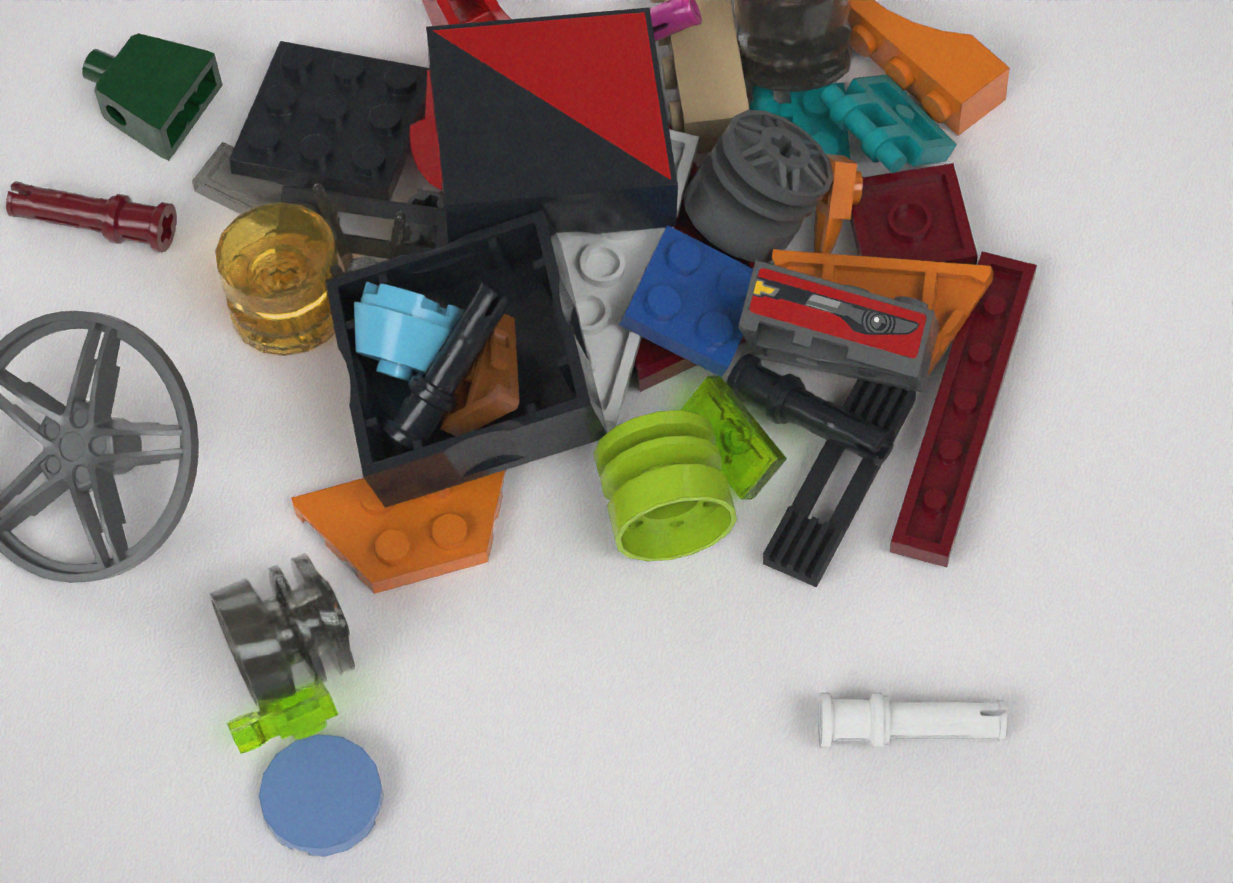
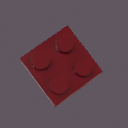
M954 163L862 177L861 199L858 205H852L850 220L858 256L977 265L978 255Z

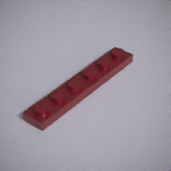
M983 251L977 265L991 266L993 280L954 338L890 543L891 553L946 568L948 567L1037 268L1035 264Z

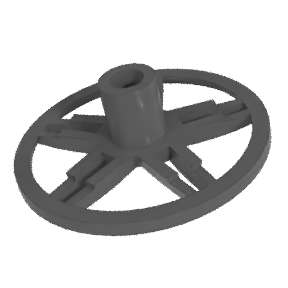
M60 311L37 317L18 326L0 340V385L46 416L40 425L17 404H12L1 393L0 409L41 443L43 451L0 494V511L16 495H20L42 472L48 481L24 498L4 517L0 518V552L22 569L39 577L68 583L93 582L121 575L147 560L165 543L180 522L190 500L197 474L199 438L195 411L189 391L181 374L165 351L139 328L114 316L98 312ZM70 329H89L77 363L66 406L30 381L25 383L5 369L22 350L45 336ZM104 332L98 358L94 359L101 333ZM121 340L137 350L159 374L171 397L178 425H162L155 422H130L124 418L111 417L120 366H117L116 363ZM93 372H94V377H93V382H92V388H91V394H90V401H87V400H86V397H87V393H88L89 386H90L91 379H92ZM140 435L180 436V448L142 451ZM179 459L175 486L166 508L146 536L128 549L122 524L126 523L114 475L125 474L135 466L161 464V461ZM70 489L76 510L97 563L71 564L50 559L29 548L11 531L30 515L35 517L65 491ZM92 491L94 493L99 518L97 516L95 507L89 494V492ZM103 531L113 557L111 559L109 557L108 551L106 549L104 540L101 535Z

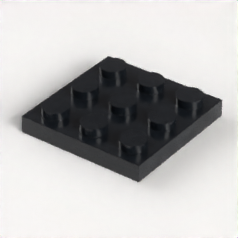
M280 41L229 158L231 174L299 187L391 201L411 149L410 125L422 120L426 110L427 70L429 68Z

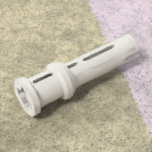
M820 693L818 702L820 748H830L832 742H870L872 748H882L883 745L889 744V739L1005 740L1007 715H1003V713L1006 712V704L1004 700H998L997 702H889L888 696H883L882 693H872L869 699H832L830 693Z

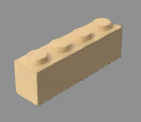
M651 0V3H663L668 0ZM696 0L701 13L702 23L657 41L658 46L668 45L670 57L661 58L665 90L675 89L677 101L668 102L670 125L674 131L699 136L696 154L712 152L716 142L724 134L733 117L749 110L731 0Z

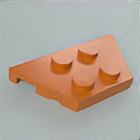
M773 249L772 253L775 266L838 284L859 287L870 293L890 299L903 296L925 302L928 305V309L935 312L939 324V331L927 378L993 280L992 267L985 265Z
M506 470L386 508L364 478L292 497L291 499L296 516L303 523L307 521L325 539L326 546L341 561L348 562L355 569L356 576L376 594L487 563L494 539L493 527L495 520L499 516L502 503V487Z

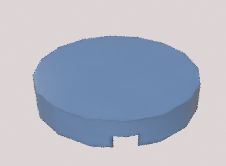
M320 734L296 740L277 753L263 773L259 792L264 820L277 840L292 850L295 848L299 851L308 852V855L321 857L348 851L366 838L376 824L375 819L379 814L380 806L382 808L384 797L377 766L361 746L344 737Z

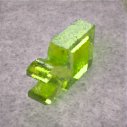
M321 679L264 703L266 708L260 711L247 713L227 722V726L240 754L262 746L270 739L279 735L281 739L291 735L294 739L312 736L327 726L326 720L339 714L329 691Z

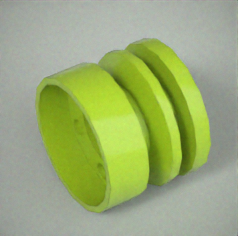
M674 410L658 411L638 416L614 427L599 440L593 454L604 497L609 500L607 510L619 552L628 558L647 562L673 560L693 555L711 547L731 532L737 521L735 506L727 477L720 472L722 462L716 445L712 423L701 414Z

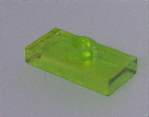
M720 375L707 376L680 409L701 414L712 423L716 445L722 462L720 472L726 475L728 484L741 500L754 499L787 460L785 455Z

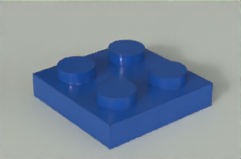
M667 225L660 236L619 325L722 377L729 368L743 336L738 326L753 269Z

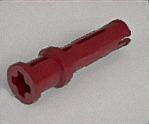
M15 181L10 186L11 190L17 191L18 194L10 191L7 193L6 210L9 216L35 219L100 232L111 243L122 244L125 240L150 244L153 251L166 252L175 235L177 214L174 205L161 202L158 206H151L132 202L130 196L123 194L111 196L109 199L95 198L37 187Z

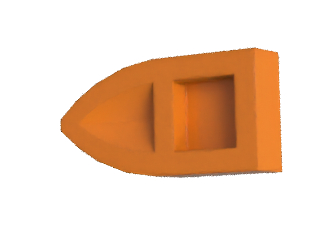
M826 154L831 162L834 179L828 192L816 205L814 252L831 254L840 234L843 220H851L852 205H858L860 202L863 178L862 173L857 171L856 162L844 155Z

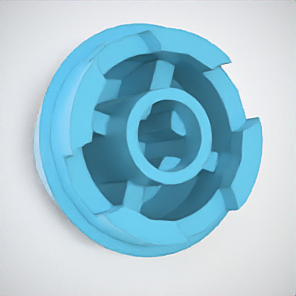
M366 282L361 301L354 302L356 353L379 361L377 372L410 381L413 372L426 373L465 310L453 305H448L447 309L439 307V303L426 299L424 295L380 283V286Z

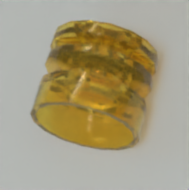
M282 202L256 206L237 216L221 233L215 250L219 277L223 291L226 294L232 325L244 343L258 351L281 356L308 352L327 342L333 336L335 330L325 280L342 275L331 228L321 215L303 205Z

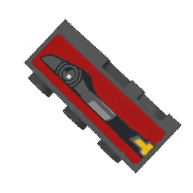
M756 260L738 328L754 356L760 359L923 393L939 331V324L935 312L929 310L928 305L923 301L903 296L890 299L870 293L859 287L838 284Z

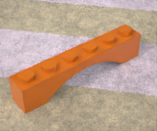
M805 0L811 5L814 13L823 23L832 24L848 38L849 43L859 55L870 57L902 90L906 89L922 103L924 110L930 118L937 123H944L958 136L1006 100L1010 67L971 34L942 31L912 22L887 10L875 0Z

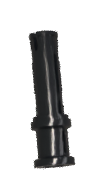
M484 280L480 282L478 290L426 373L419 372L417 376L413 375L408 383L411 391L394 418L387 417L382 424L383 430L407 448L414 450L412 441L421 439L425 446L431 445L428 439L445 412H453L458 404V395L455 393L456 389L508 307L513 304L514 299L499 288L494 291L493 284Z
M750 353L738 360L728 377L725 388V395L728 400L736 404L746 402L764 411L767 419L776 424H786L788 422L797 424L809 430V432L857 454L876 466L881 465L893 449L894 444L890 442L895 440L894 432L875 425L830 401L805 390V385L802 383L801 378L791 373L782 376L762 366L760 358Z

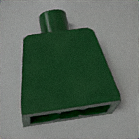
M140 33L132 35L116 57L99 49L92 50L86 57L82 68L83 77L96 83L94 92L104 119L168 161L223 86L215 53Z

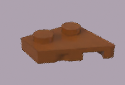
M504 314L456 389L455 393L458 395V404L453 412H445L441 430L457 437L475 431L518 408L519 386L515 318Z

